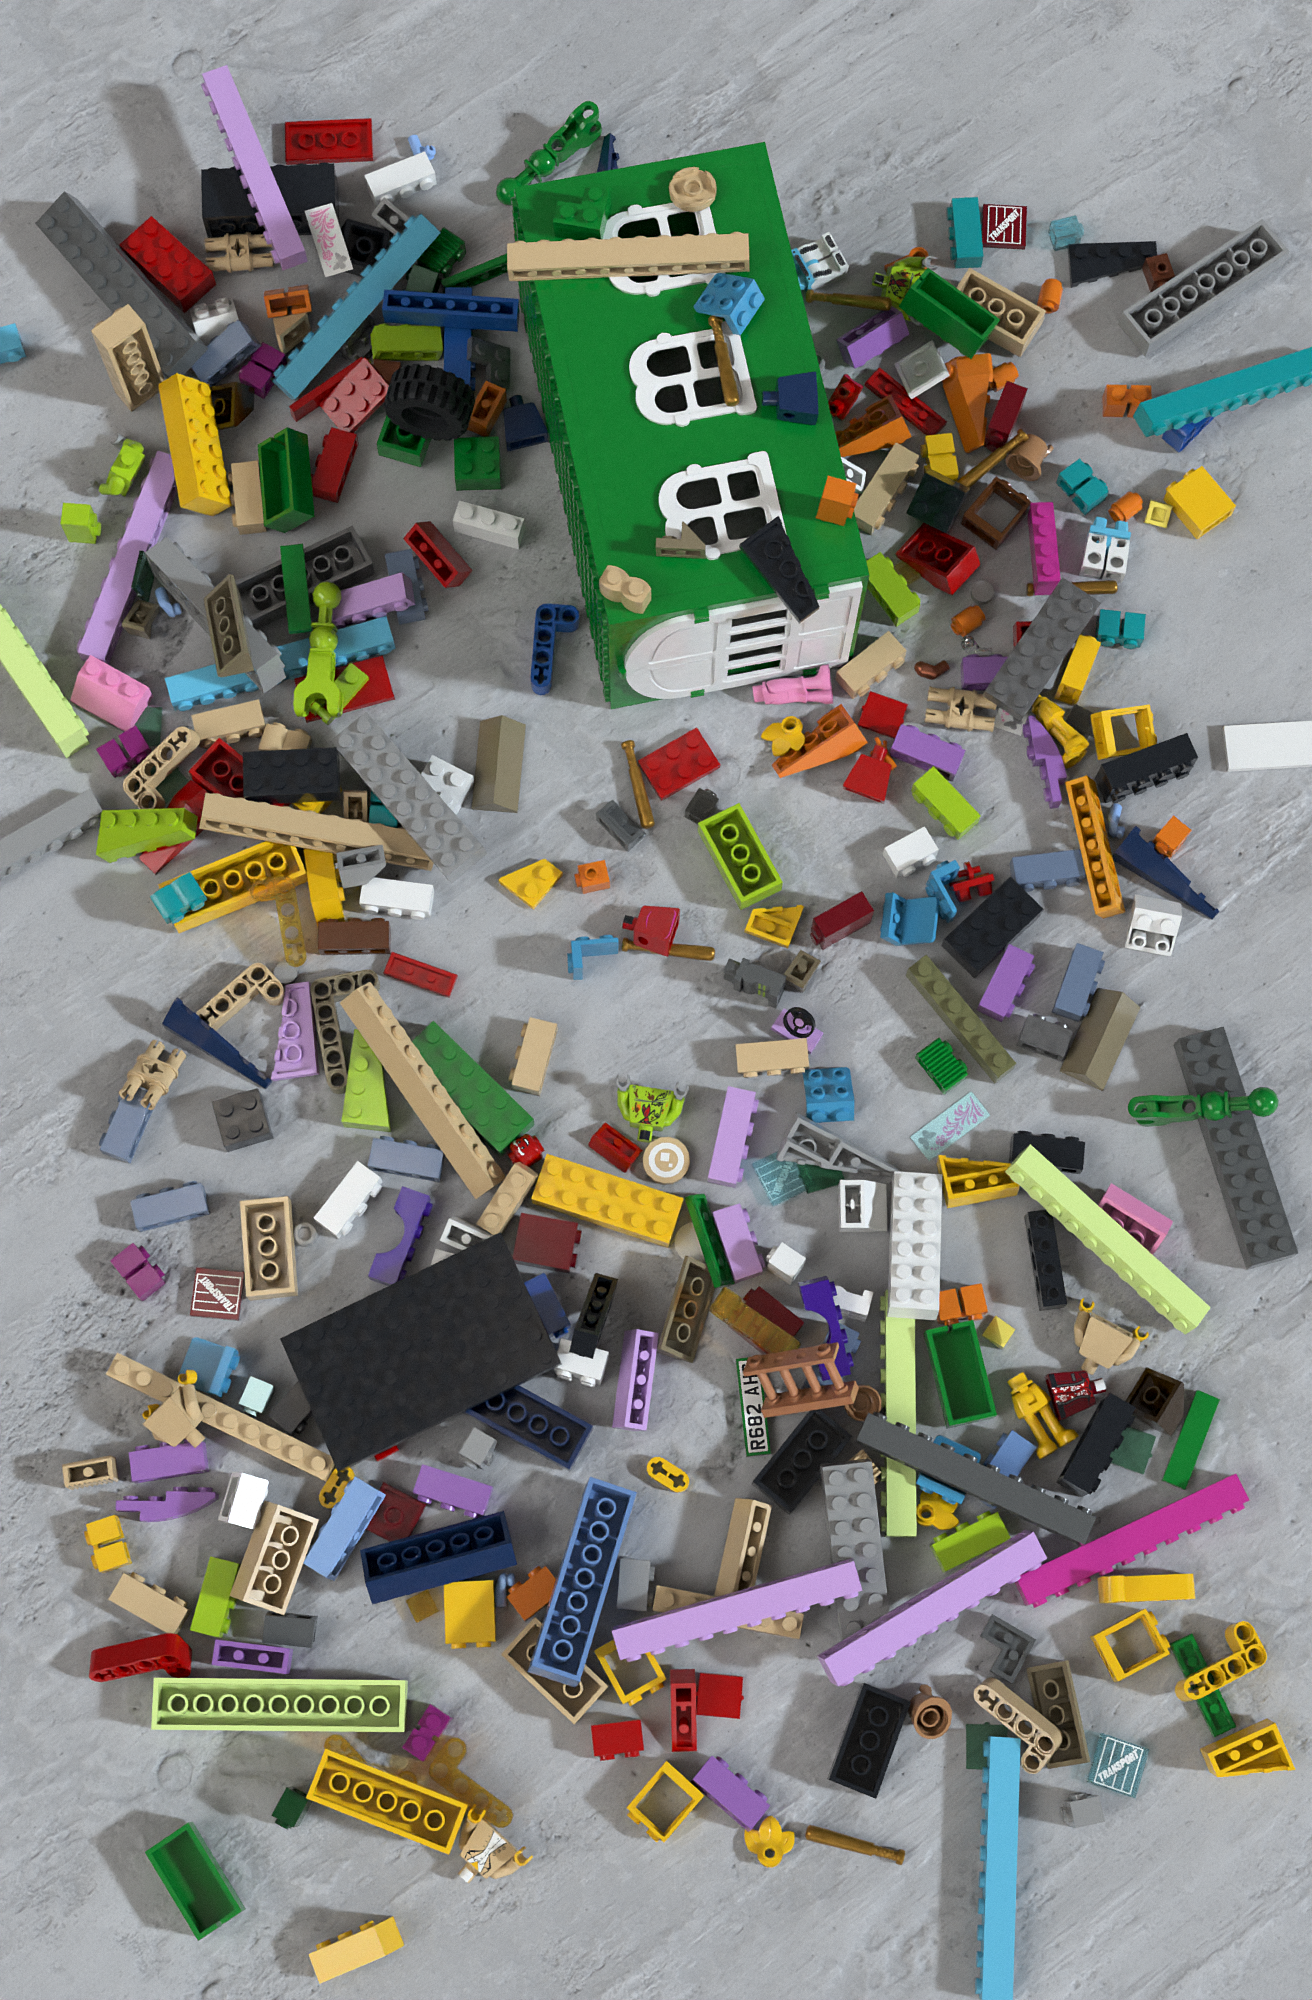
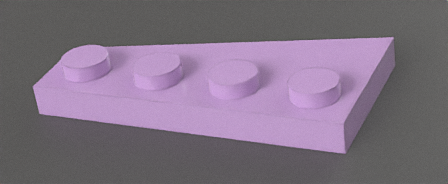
M307 981L287 984L281 1013L283 1015L282 1023L278 1032V1048L275 1051L274 1057L275 1067L271 1076L272 1081L319 1075L311 983Z

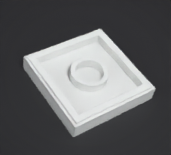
M933 340L894 364L911 399L950 376Z

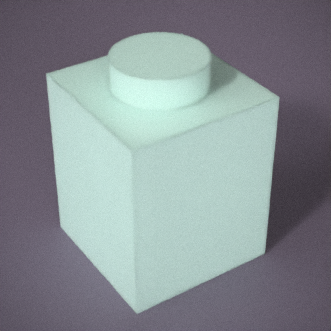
M251 1376L239 1404L244 1407L243 1411L255 1417L258 1413L265 1415L276 1388Z

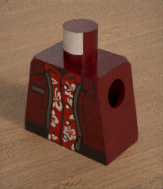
M1087 1371L1051 1373L1044 1377L1058 1421H1062L1096 1404L1094 1395L1106 1392L1103 1378L1090 1381Z

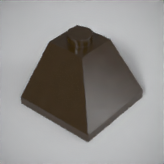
M238 382L210 387L218 431L237 427L254 410V387Z
M1146 1367L1126 1402L1136 1407L1133 1414L1136 1415L1137 1419L1159 1432L1172 1436L1184 1416V1383Z

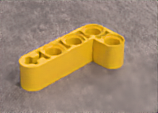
M1193 1574L1103 1576L1097 1578L1099 1603L1195 1599Z
M1241 1621L1231 1624L1226 1628L1225 1638L1233 1653L1177 1682L1175 1693L1181 1701L1189 1702L1200 1699L1261 1667L1266 1662V1650L1254 1627L1249 1622ZM1237 1628L1243 1632L1242 1640L1237 1636ZM1249 1651L1253 1652L1255 1656L1254 1663L1249 1659ZM1229 1661L1234 1665V1673H1231L1228 1669ZM1208 1672L1214 1677L1213 1685L1207 1679ZM1197 1684L1198 1688L1191 1690L1189 1693L1188 1688H1190V1685Z

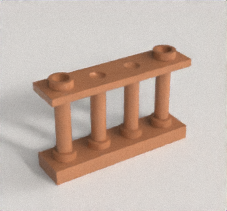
M838 1342L748 1357L743 1374L744 1377L758 1376L766 1393L761 1408L764 1418L854 1404L859 1387L856 1381L844 1382L834 1363L839 1349ZM824 1363L833 1384L820 1385L811 1365ZM801 1367L811 1388L798 1389L789 1369ZM779 1371L788 1391L777 1393L767 1373Z

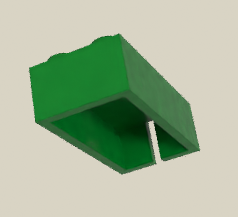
M929 268L910 287L899 305V308L907 315L912 316L923 324L925 328L937 334L943 341L951 344L961 354L970 359L974 357L987 341L1000 321L995 315Z
M288 427L276 433L274 438L269 437L257 444L264 527L286 533L315 517L308 435Z
M969 1320L952 1324L949 1327L950 1333H947L948 1326L926 1330L923 1333L946 1429L995 1418L997 1413L974 1321Z
M193 1821L188 1822L145 1851V1854L198 1941L246 1909Z

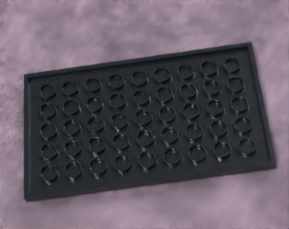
M501 1232L280 1338L338 1472L348 1469L562 1365Z

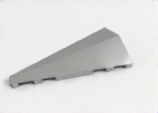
M798 1112L795 1113L785 1130L776 1156V1160L782 1162L783 1160L791 1161L801 1165L810 1164L826 1169L867 1173L872 1176L893 1177L894 1171L902 1172L899 1168Z

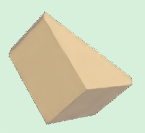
M307 313L273 318L279 349L284 354L302 341L311 331Z
M344 790V818L358 819L369 823L370 799L368 792Z

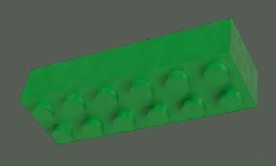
M434 1021L412 1041L428 1066L432 1068L442 1086L445 1087L451 1099L459 1107L467 1122L473 1127L475 1133L500 1157L510 1149L509 1145L511 1142L526 1134L535 1125L534 1119Z

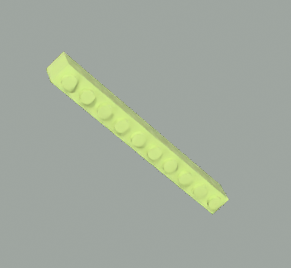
M1031 1144L1007 1168L1005 1172L1015 1183L1027 1191L1031 1198L1037 1200L1050 1215L1058 1219L1069 1232L1080 1239L1085 1247L1091 1249L1101 1258L1104 1264L1111 1267L1123 1281L1133 1287L1139 1296L1145 1298L1154 1306L1158 1313L1164 1315L1177 1330L1186 1335L1199 1325L1211 1307Z
M885 1290L884 1296H880L879 1300L880 1311H884V1320H880V1335H884V1344H880V1359H884V1369H880V1383H884V1393H880L881 1408H884V1416L887 1417L886 1421L894 1425L896 1422L902 1423L910 1427L909 1432L916 1434L915 1319L887 1317L888 1290ZM880 1454V1457L885 1458V1467H880V1481L885 1482V1492L880 1493V1506L885 1507V1517L881 1516L880 1530L885 1531V1537L915 1538L917 1536L916 1470Z

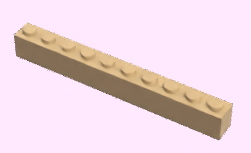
M733 232L731 234L718 235L717 233H708L697 236L684 234L673 237L660 235L649 238L636 236L624 239L612 237L600 240L588 238L576 241L572 239L551 242L540 240L527 243L516 241L514 243H507V270L509 281L749 272L748 233Z
M218 793L205 794L199 829L335 854L383 845L386 863L428 871L432 870L434 864L404 828L388 827L380 823L372 824L358 819H345L336 815L318 814L310 810L302 811L288 806L280 807L266 802H253L244 798L226 797Z
M369 982L357 988L342 1000L340 1005L474 1198H479L502 1182L506 1176L500 1166L492 1158L486 1146L483 1145L476 1135L473 1127L467 1122L459 1107L451 1099L445 1087L442 1086L432 1068L428 1066L418 1048L410 1040L406 1031L401 1027L391 1009L387 1007L372 983Z
M118 1352L106 1373L110 1378L162 1403L180 1386H184V1384H180ZM195 1390L201 1413L204 1416L201 1422L327 1482L335 1468L330 1455Z

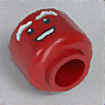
M524 1134L510 1143L509 1148L511 1152L507 1155L513 1165L520 1162L530 1167L542 1159V1152L545 1150L535 1135Z

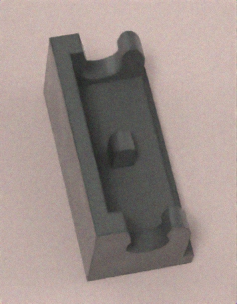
M368 315L340 347L342 357L350 363H353L360 357L369 359L373 355L370 335L374 326L377 325L374 323L372 316Z
M614 800L608 802L596 813V820L627 852L646 836V833Z
M268 1611L265 1615L262 1643L312 1648L313 1642H315L318 1616L293 1613L282 1615Z

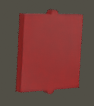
M870 691L866 704L861 708L863 712L857 726L895 739L900 725L904 723L903 717L908 704Z
M700 1673L699 1689L696 1692V1696H698L696 1715L740 1719L741 1701L744 1700V1696H742L743 1677Z

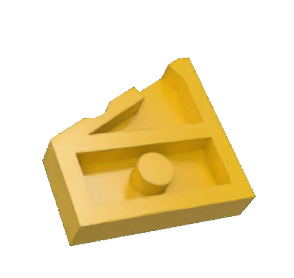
M544 858L501 877L499 883L534 910L563 876V872Z
M804 906L753 909L744 932L788 949Z

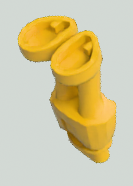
M1039 694L1032 704V713L1036 715V719L1047 732L1063 746L1065 753L1062 755L1065 769L1071 768L1086 755V748L1089 746V742L1065 722V711L1048 698L1041 697Z
M1024 1372L1007 1381L1012 1389L1010 1394L1012 1395V1402L1018 1419H1025L1038 1443L1036 1454L1040 1460L1058 1450V1447L1045 1432L1035 1415L1039 1412L1043 1417L1059 1448L1064 1447L1079 1437L1074 1429H1065L1060 1424L1049 1405L1052 1399L1036 1383H1033L1032 1380L1029 1381Z

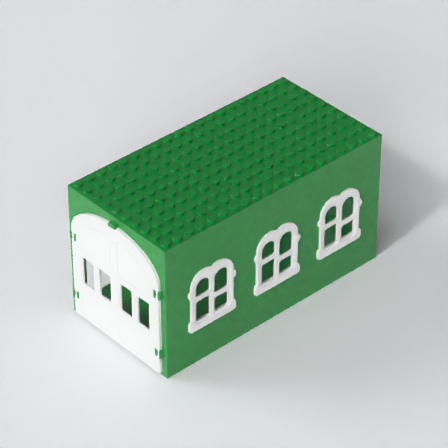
M760 142L515 187V197L511 198L515 242L524 241L527 243L540 240L551 242L569 239L557 237L554 233L553 218L557 202L559 200L581 204L586 183L610 187L612 202L603 239H610L612 237L624 239L636 236L649 238L660 235L673 237L684 234L697 236L708 233H717L718 235L731 234L733 232L748 233L749 272H725V274L754 279L765 298L741 336L732 333L724 318L721 324L739 394L738 405L729 407L722 403L700 407L697 404L693 383L699 380L720 377L718 367L709 369L701 367L697 345L715 339L713 328L708 323V318L712 315L696 312L694 305L717 273L518 281L520 309L524 316L525 332L528 334L529 351L532 353V364L537 377V388L541 395V407L543 413H545V425L550 437L551 453L554 455V467L556 474H558L559 491L563 497L564 514L567 515L568 532L572 539L573 555L576 557V569L581 581L582 597L585 599V611L587 618H589L590 635L594 641V653L596 660H598L600 681L603 682L605 703L609 702L610 708L616 709L663 699L686 696L694 698L704 696V693L778 678L800 674L802 676L816 674V671H819L820 666L829 664L830 669L846 665L853 659L869 580V571L854 512L851 519H846L844 526L816 519L827 477L831 476L846 481L847 479L766 143ZM689 167H697L704 172L705 170L708 171L715 179L717 193L713 203L706 209L697 212L683 211L676 207L671 201L669 194V184L676 172ZM681 346L687 348L691 364L690 372L658 377L648 370L647 360L652 353ZM816 372L819 411L816 425L778 420L776 417V406H762V391H775L777 378ZM682 385L688 408L685 411L675 413L661 411L655 403L657 392L667 386ZM754 471L760 495L755 498L734 501L731 498L727 476L734 473ZM708 478H715L717 480L722 499L720 504L697 509H687L679 504L676 493L683 484ZM761 507L764 509L767 524L777 516L780 517L784 531L790 539L793 551L799 559L802 571L808 579L820 606L819 610L800 624L739 548V544L747 538L730 540L728 538L723 518L726 513ZM713 518L718 542L706 545V559L656 556V538L674 536L677 539H681L682 521L689 524L695 519ZM608 565L623 569L629 577L640 578L651 587V601L643 614L634 613L625 608L621 602L611 601L601 594L599 579ZM787 609L785 617L732 627L733 619ZM784 626L783 633L730 643L732 635ZM782 645L780 652L729 661L730 654Z

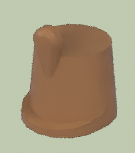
M1026 434L1029 439L1026 442L1022 441L1012 449L1006 457V464L1020 478L1027 481H1036L1041 476L1040 466L1043 459L1053 451L1054 447L1051 444L1047 446L1036 435Z
M921 1684L919 1691L922 1693L915 1695L910 1700L908 1714L916 1732L921 1737L936 1739L947 1732L951 1724L952 1710L950 1704L944 1698L932 1695L930 1686Z

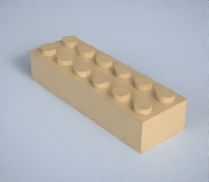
M127 304L123 308L116 309L113 315L105 321L98 322L91 332L115 393L132 412L159 392L158 384L165 379L145 323L131 306Z

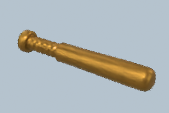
M808 289L805 295L807 303L823 301L830 302L833 305L888 311L892 306V300L889 297L817 293L812 289Z
M712 315L708 318V323L713 328L716 342L714 347L725 404L729 407H734L739 403V394L727 343L722 332L721 324L723 318Z
M1020 428L1014 438L1001 448H997L956 482L968 488L972 487L1003 460L1008 452L1022 441L1026 442L1029 437Z
M1114 580L1071 582L1087 594H1115L1118 590L1117 582ZM1027 583V596H1033L1034 594L1033 583Z
M627 740L621 743V747L625 750L630 768L628 771L641 827L650 829L655 825L641 770L638 767L634 754L635 742Z
M623 937L622 951L627 952L628 949L658 954L636 946L629 938ZM673 943L669 956L712 961L715 958V949L709 946Z
M809 1825L806 1829L805 1838L809 1841L869 1856L875 1855L896 1861L898 1865L903 1864L905 1850L899 1849L895 1851L874 1845L872 1842L814 1825Z

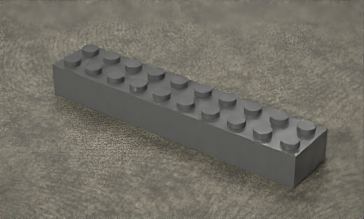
M64 191L35 223L112 313L127 304L131 306L145 323L160 368L166 375L170 377L176 373L185 375L208 350L201 339L77 198Z
M1224 1026L1178 1038L1173 1046L1189 1095L1197 1097L1198 1094L1203 1096L1210 1091H1220L1223 1094L1224 1091H1228L1231 1097L1246 1096ZM1250 1110L1232 1111V1118L1225 1116L1217 1121L1206 1118L1201 1119L1199 1117L1198 1122L1246 1270L1289 1259L1297 1255L1298 1250L1252 1112Z

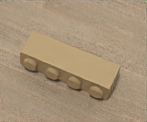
M898 443L894 444L856 503L854 513L859 529L872 535L875 529L879 530L885 521L883 516L887 511L891 512L897 502L895 500L898 493L901 495L904 493L908 485L906 481L910 476L914 477L920 467L917 464L919 455Z
M735 1498L714 1596L718 1597L755 1586L772 1505L752 1499Z

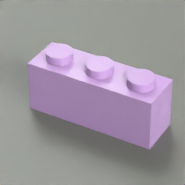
M739 1203L714 1211L712 1217L735 1284L762 1275V1268L766 1266L762 1254L757 1255L755 1245H758L754 1231H749L747 1223L750 1222L747 1209H742Z

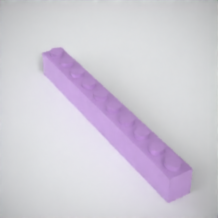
M225 65L203 73L204 83L201 84L205 97L210 96L211 101L208 103L213 115L217 114L219 120H216L220 133L225 132L227 137L224 139L228 152L233 151L234 157L231 158L236 171L241 170L240 181L243 188H248L250 194H247L251 207L256 206L258 212L255 213L259 226L264 225L266 231L263 232L267 245L272 244L274 250L271 251L275 264L279 263L283 271L308 262L301 239L228 66Z
M157 451L155 458L152 457L150 460V471L147 478L144 477L142 480V491L140 496L134 500L132 516L126 520L125 534L118 540V551L116 556L112 557L110 561L108 576L104 577L102 581L101 594L94 601V612L92 617L86 621L84 637L78 641L77 651L83 661H87L89 656L92 655L108 665L123 630L122 622L131 610L149 564L145 552L157 544L177 493L171 454Z
M1023 1530L819 1654L817 1657L830 1682L836 1686H846L853 1682V1677L859 1673H867L873 1670L877 1662L894 1657L896 1651L903 1646L906 1648L915 1644L917 1638L921 1635L935 1632L939 1624L956 1619L959 1616V1612L965 1608H974L983 1597L997 1594L1001 1590V1586L1018 1581L1021 1578L1020 1575L1027 1570H1036L1047 1557L1034 1532Z
M850 1558L617 1625L612 1628V1634L620 1660L626 1659L627 1662L640 1659L643 1653L650 1652L651 1655L664 1652L665 1647L675 1645V1648L690 1644L689 1640L699 1638V1641L708 1640L714 1637L713 1633L723 1631V1634L732 1633L738 1630L737 1626L747 1624V1627H753L761 1624L762 1619L769 1617L772 1620L781 1619L786 1616V1612L793 1610L796 1613H802L810 1610V1605L819 1603L820 1606H826L834 1603L835 1598L842 1596L844 1599L854 1598L859 1595V1591L863 1590L854 1559Z

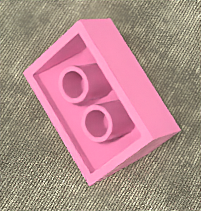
M90 655L77 675L70 701L125 732L135 726L152 700L153 695L148 686Z
M1112 1183L1097 1204L1152 1255L1166 1237L1173 1223L1169 1218Z

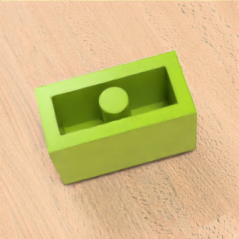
M63 503L60 524L68 541L96 544L97 536L101 535V523L98 522L97 514L93 512L91 505Z

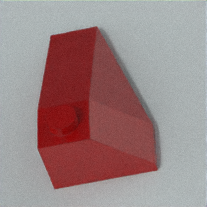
M190 780L173 796L167 808H185L198 817L196 838L204 830L199 829L205 794L208 792ZM193 840L169 847L166 845L161 846L151 852L144 851L139 859L156 875Z

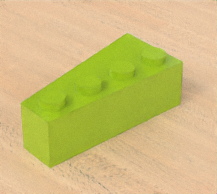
M185 808L102 810L96 855L112 863L122 857L130 858L140 852H151L161 846L166 845L169 847L193 840L196 835L198 817Z
M354 1029L341 1122L346 1128L391 1132L384 1066L359 1030Z

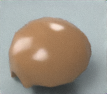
M859 1384L854 1404L844 1405V1409L848 1416L854 1420L864 1421L868 1413L873 1415L874 1412H880L881 1397L877 1390L870 1385Z

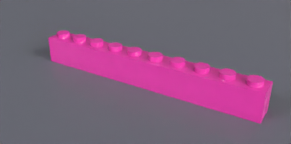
M1233 1474L1041 1565L1036 1570L1020 1575L1021 1578L1015 1584L1025 1605L1032 1604L1036 1608L1047 1602L1045 1597L1055 1594L1057 1598L1069 1592L1068 1586L1077 1583L1078 1587L1092 1581L1090 1576L1099 1573L1100 1577L1114 1571L1113 1565L1121 1562L1122 1566L1136 1560L1134 1555L1143 1552L1144 1556L1158 1550L1157 1544L1163 1541L1166 1545L1179 1540L1178 1534L1187 1531L1188 1535L1202 1529L1201 1523L1208 1520L1210 1524H1213L1223 1519L1222 1513L1230 1510L1234 1514L1244 1509L1243 1503L1250 1500L1237 1474Z

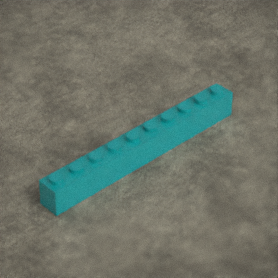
M1312 347L1141 402L1133 417L1145 437L1159 436L1165 431L1177 430L1186 424L1198 423L1204 418L1216 417L1222 412L1234 411L1240 406L1252 405L1264 398L1271 399L1277 394L1289 393L1301 386L1307 387L1312 384Z

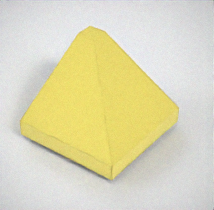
M1150 499L1144 523L1166 528L1173 506Z
M995 1315L982 1336L1000 1349H1003L1016 1329Z

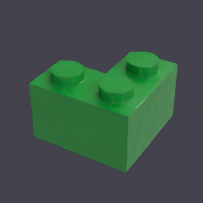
M586 183L581 204L558 200L553 218L555 236L575 240H586L588 238L603 239L612 202L610 187Z

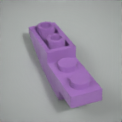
M1031 715L1028 716L1026 723L1023 724L1024 738H1028L1029 746L1026 748L1028 760L1032 759L1033 767L1040 766V778L1045 780L1046 786L1043 789L1045 802H1049L1050 809L1059 808L1062 802L1059 785H1064L1067 779L1065 766L1050 734Z
M173 1487V1491H166V1501H163V1497L148 1496V1501H138V1496H123V1500H116V1511L140 1512L141 1522L167 1521L190 1515L209 1506L219 1499V1494L212 1492L213 1488L198 1487V1492H188V1487Z

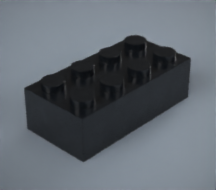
M1188 733L1101 764L1095 781L1105 803L1111 801L1118 803L1132 793L1135 796L1140 795L1151 786L1155 785L1158 788L1167 784L1170 779L1176 778L1180 780L1187 777L1194 767L1198 756Z
M337 747L243 752L244 799L253 802H266L268 804L341 801L340 760Z
M1010 876L944 938L941 946L975 979L1009 944H1012L1041 916L1044 909Z
M1112 1393L1102 1397L1056 1483L1080 1497L1087 1494L1091 1495L1092 1492H1095L1101 1482V1479L1098 1478L1100 1473H1103L1104 1470L1106 1471L1113 1460L1110 1457L1111 1452H1114L1115 1449L1118 1450L1124 1440V1436L1121 1435L1123 1430L1125 1431L1127 1428H1130L1136 1417L1133 1414L1136 1407Z
M820 1409L811 1410L753 1480L752 1485L790 1515L821 1477L820 1464L832 1463L853 1436Z
M862 1683L827 1779L876 1799L911 1701Z

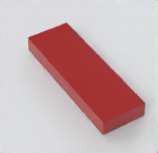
M391 952L383 972L386 976L450 998L458 978L457 974L395 952Z

